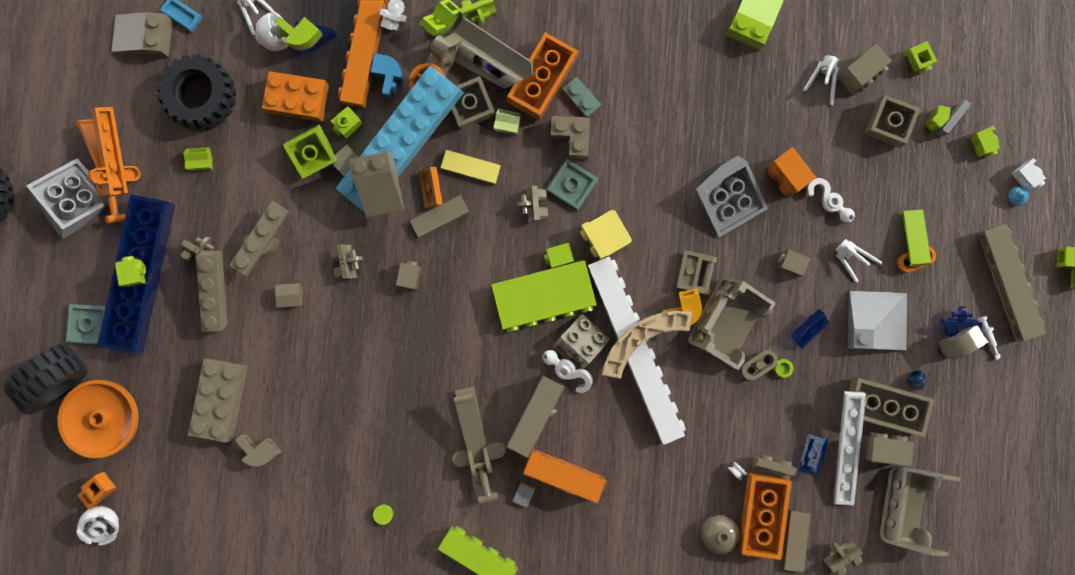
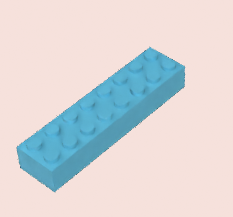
M429 66L360 157L386 151L393 152L399 177L464 92L435 68ZM350 169L336 189L365 212Z

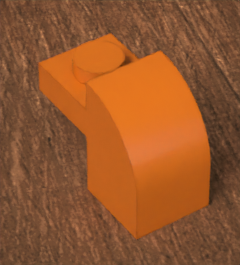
M102 472L93 476L81 487L82 491L77 496L90 509L99 504L105 497L111 495L117 487L106 473Z

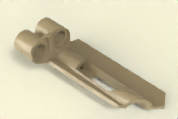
M466 18L462 20L457 29L449 36L444 38L438 35L431 45L433 52L429 55L426 62L440 67L445 74L450 70L453 63L457 62L504 89L533 75V63L531 60ZM485 60L506 75L498 78L482 67L483 61Z

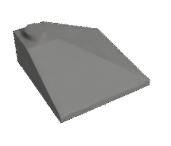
M739 156L721 165L696 189L718 237L723 236L768 209L748 162Z
M78 158L26 186L50 225L62 239L81 229L109 206L108 196L100 197L97 194L96 185L89 183L87 180L88 170Z
M849 291L848 348L906 350L907 293Z

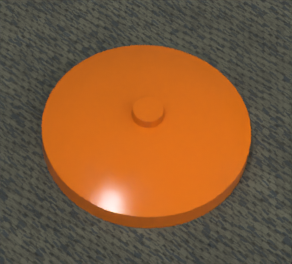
M92 380L76 386L64 398L58 413V428L63 441L72 451L88 458L108 457L123 450L133 439L139 421L138 408L132 395L121 385L107 380Z

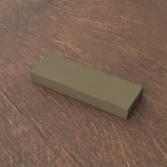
M459 195L410 220L418 238H421L470 212L462 196Z
M790 510L784 570L804 572L810 513Z

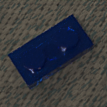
M818 309L800 327L796 328L791 336L795 343L803 349L830 322L824 312Z
M811 434L807 435L799 472L819 477L828 439Z

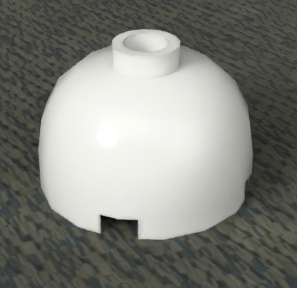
M274 11L263 15L258 20L255 28V38L258 44L270 51H280L286 49L288 45L284 41L286 38L277 31L279 27L275 21L281 16Z
M104 506L92 507L82 514L77 525V535L87 544L92 542H98V545L108 544L117 537L119 518L110 508Z

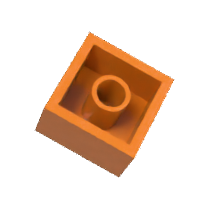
M793 147L766 167L770 178L779 183V189L784 195H788L789 198L817 178Z

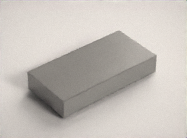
M964 100L958 104L950 114L949 120L938 129L936 134L940 137L947 135L968 110L971 103Z

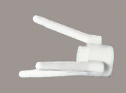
M238 0L237 3L242 10L252 35L255 36L256 33L245 9V6H250L254 13L258 14L259 12L253 4L255 0ZM257 0L270 12L273 11V9L263 0Z
M830 55L824 56L823 61L818 62L817 68L803 91L806 92L820 69H822L821 72L826 74L825 85L828 84L830 75H832L830 105H833L839 59Z
M847 239L835 249L838 252L836 257L841 260L856 283L858 279L844 257L849 259L854 255L866 266H870V263L857 253L859 252L879 265L882 264L876 257L857 247Z

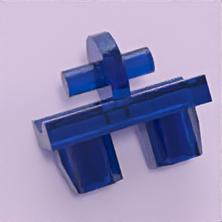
M959 306L957 312L952 311V317L957 318H941L940 324L944 325V333L947 337L957 335L958 328H963V330L973 326L982 328L983 322H977V319H967L972 318L973 313L967 312L965 306Z

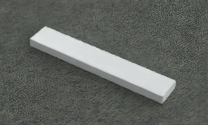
M844 391L833 498L834 504L854 506L866 394L862 392Z

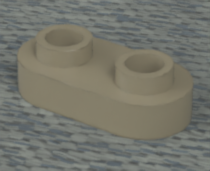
M769 350L760 352L742 365V376L747 380L758 379L777 365L778 359L776 354ZM766 356L769 358V363L767 364L763 361ZM749 367H752L754 370L752 374L747 372Z

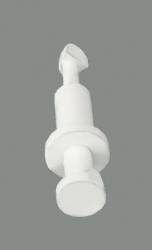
M987 316L977 319L983 327L980 331L985 335L989 347L993 349L994 357L997 361L1000 359V354H998L996 349L997 343L992 333L994 328L988 326Z

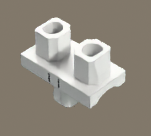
M390 0L388 9L380 10L379 14L383 15L380 26L390 30H397L399 23L406 21L407 16L401 15L405 8L401 0Z

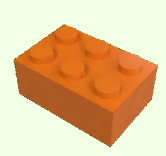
M269 71L262 109L268 114L323 122L329 85L325 80Z

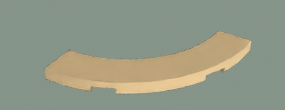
M670 311L659 313L633 325L612 347L604 364L602 375L621 379L626 362L639 345L660 333L689 331L692 312Z

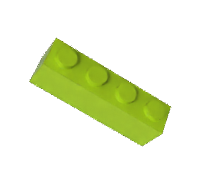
M451 526L438 550L478 575H515L517 571L515 561L509 557L504 559L499 556V552L492 547L486 548L482 545L483 542L474 536L470 538L465 535L466 531L458 526L455 528Z

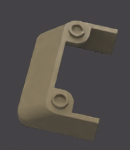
M896 465L892 467L889 473L880 528L881 539L886 543L928 555L948 556L949 552L931 548L932 537L927 530L920 529L919 526L925 490H937L941 485V479L960 481V477Z

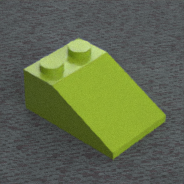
M742 0L726 36L760 51L766 43L784 0Z

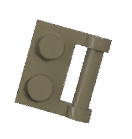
M684 250L676 288L683 290L698 288L700 294L710 295L711 289L709 287L714 264L717 263V257ZM705 261L707 264L702 287H699L697 282L701 263Z

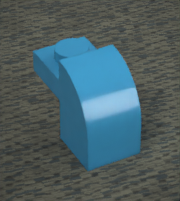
M375 53L371 73L374 77L385 79L382 94L385 98L392 99L393 93L396 94L398 83L396 81L403 82L402 70L397 61L392 57Z

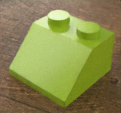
M320 125L301 133L283 144L302 179L336 162L329 140Z

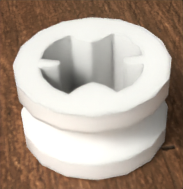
M735 461L733 462V467H728L731 473L740 481L743 475H747Z

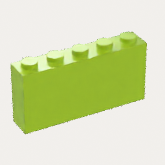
M585 260L491 284L503 330L507 329L508 332L519 330L518 326L525 324L526 327L538 325L537 321L545 320V323L556 320L555 316L563 315L564 318L575 315L574 311L582 310V313L589 312L596 306Z

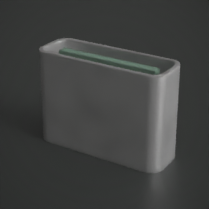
M521 481L512 502L527 508L535 487Z

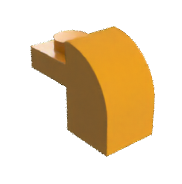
M698 288L679 292L682 307L663 310V313L670 311L692 312L690 326L694 324L702 312Z

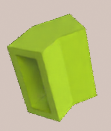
M937 106L930 111V117L924 125L931 132L941 128L949 120L951 107Z
M210 147L185 149L183 155L186 170H213Z

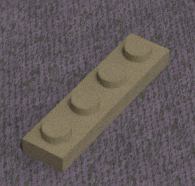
M272 201L229 266L248 276L290 212Z

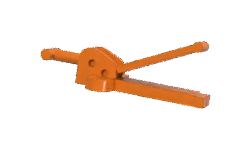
M113 107L92 108L93 119L76 121L96 166V169L88 171L87 180L89 183L96 185V191L100 197L108 196L111 215L105 216V222H125L126 215L119 214L116 195L128 193L126 182L138 180L140 171L135 166H123Z

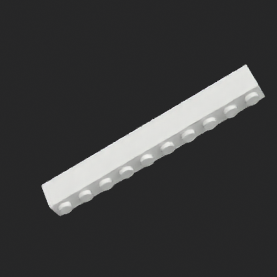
M609 256L588 265V270L617 339H619L629 328L640 322L638 314L633 313L631 306H633L631 297L629 295L626 296L623 290L626 288L622 277L618 278L616 273L618 270L617 264ZM646 340L634 350L627 363L661 444L665 445L684 437L683 431L686 428L682 419L678 420L677 406L675 402H671L668 395L671 392L667 384L663 385L661 380L663 373L659 366H655L653 361L656 359L652 348L648 349L646 344L648 340Z

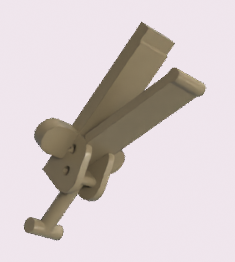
M474 386L456 390L454 402L467 449L456 452L453 455V463L458 467L470 465L472 476L479 475L483 495L478 496L479 504L499 500L497 492L491 493L487 473L493 472L491 460L503 457L506 448L500 442L487 444Z

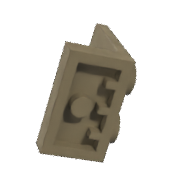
M582 314L552 347L565 359L571 360L575 364L576 369H584L610 339Z

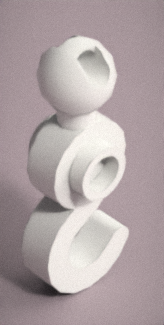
M816 178L807 185L806 192L809 197L814 194L815 185H820L823 188L822 205L826 211L832 213L837 211L841 221L844 223L853 221L855 217L854 211L843 207V199L839 194L830 193V184L825 179Z
M553 350L544 352L543 361L547 365L556 366L555 372L560 378L574 379L580 377L585 380V384L577 386L576 392L583 393L590 389L593 378L588 371L576 369L575 364L569 359L559 360L556 352Z

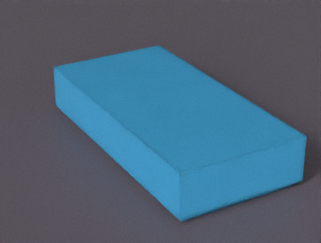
M166 0L160 9L163 14H166L190 32L195 30L203 18L178 0Z

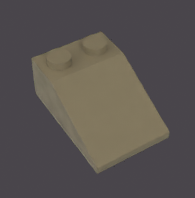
M143 12L116 15L112 52L169 57L173 21L166 14Z
M386 151L349 159L353 180L366 217L405 210L393 152Z

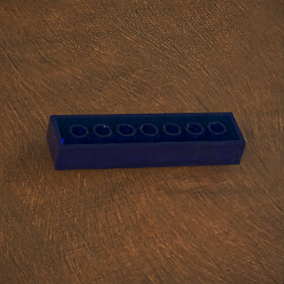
M130 194L115 263L121 262L124 257H134V259L141 260L146 268V274H144L145 284L130 287L119 286L116 265L114 266L97 346L136 354L144 353L175 204Z

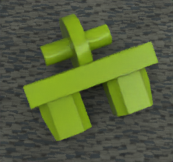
M470 0L461 2L460 11L463 19L466 18L473 23L480 21L482 25H485L484 19L496 13L493 0H478V2L471 4Z

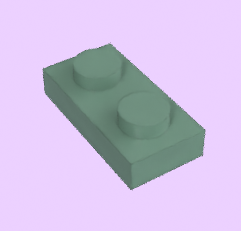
M575 77L562 89L586 118L601 107V103L578 77Z

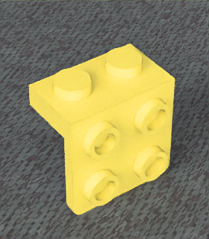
M610 210L595 220L581 225L582 230L580 233L583 239L589 241L592 246L590 247L591 253L595 258L598 257L599 260L611 255L632 241L614 210Z

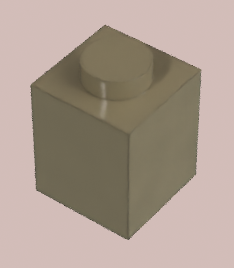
M786 250L778 258V269L794 276L802 277L810 258L792 250Z
M406 260V264L400 263L396 286L417 290L422 269L420 266H417V262Z

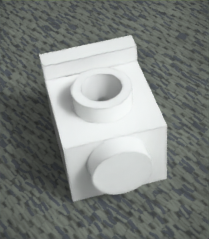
M1034 158L1024 162L1011 173L1026 190L1033 188L1037 190L1045 184L1043 180L1046 177L1043 175V171L1033 164L1036 162Z

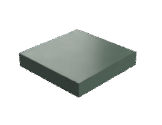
M566 159L546 191L578 211L599 178Z
M69 304L66 342L106 345L110 307Z

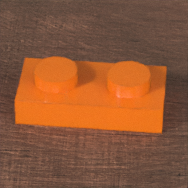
M429 167L419 171L425 209L442 205L437 168Z

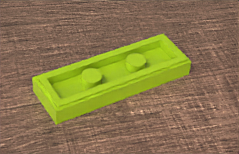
M923 210L903 211L902 216L910 266L930 265L931 257Z

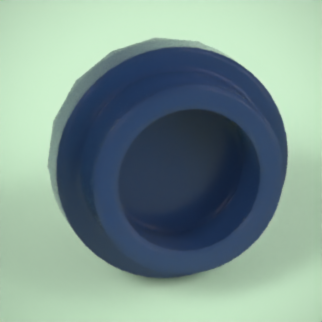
M913 370L907 375L909 386L921 390L925 387L927 376L924 372Z

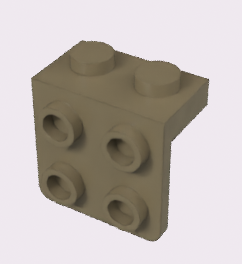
M764 454L761 457L754 456L750 473L787 477L789 480L791 475L795 476L797 468L792 466V462L781 459L779 463L772 461L773 457Z

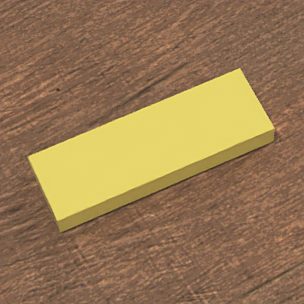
M446 150L441 165L443 170L496 184L501 165Z

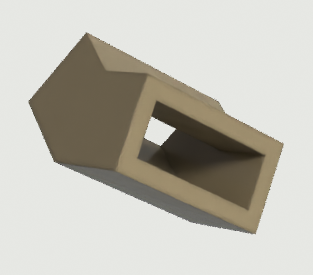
M346 144L334 155L336 162L332 164L345 176L351 169L349 159L357 158L358 156Z
M300 283L275 286L277 308L302 305V287Z

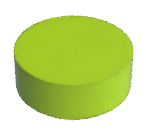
M779 359L777 365L773 368V372L779 378H787L793 373V364L787 359Z
M385 504L379 505L373 512L375 522L380 525L388 524L393 518L392 508Z

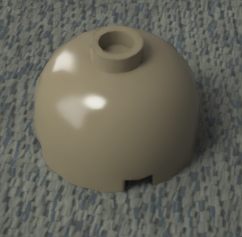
M725 515L710 516L703 522L700 529L703 545L715 554L732 552L740 541V531L737 524Z

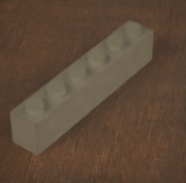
M1007 224L977 233L1015 340L1026 341L1046 334V326L1043 319L1040 318L1038 303L1034 300L1031 293L1032 286L1027 282L1026 270L1018 257L1019 250L1013 243L1011 229Z

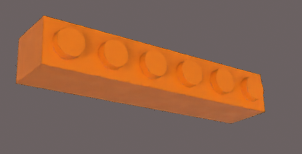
M388 0L357 1L359 11L354 16L353 24L355 30L350 35L351 49L346 54L347 68L343 69L342 72L343 87H340L338 91V98H340L343 105L363 109L366 107L372 78L371 69L374 54H377L382 30L380 25L383 15L379 13L381 9H386Z

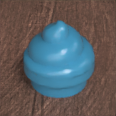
M1020 186L1012 188L1008 193L1009 201L1016 206L1025 204L1029 198L1028 191Z

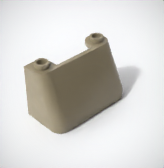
M723 277L716 285L699 319L688 336V342L728 366L739 370L745 361V354L740 350L756 319L769 316L776 303L744 281Z

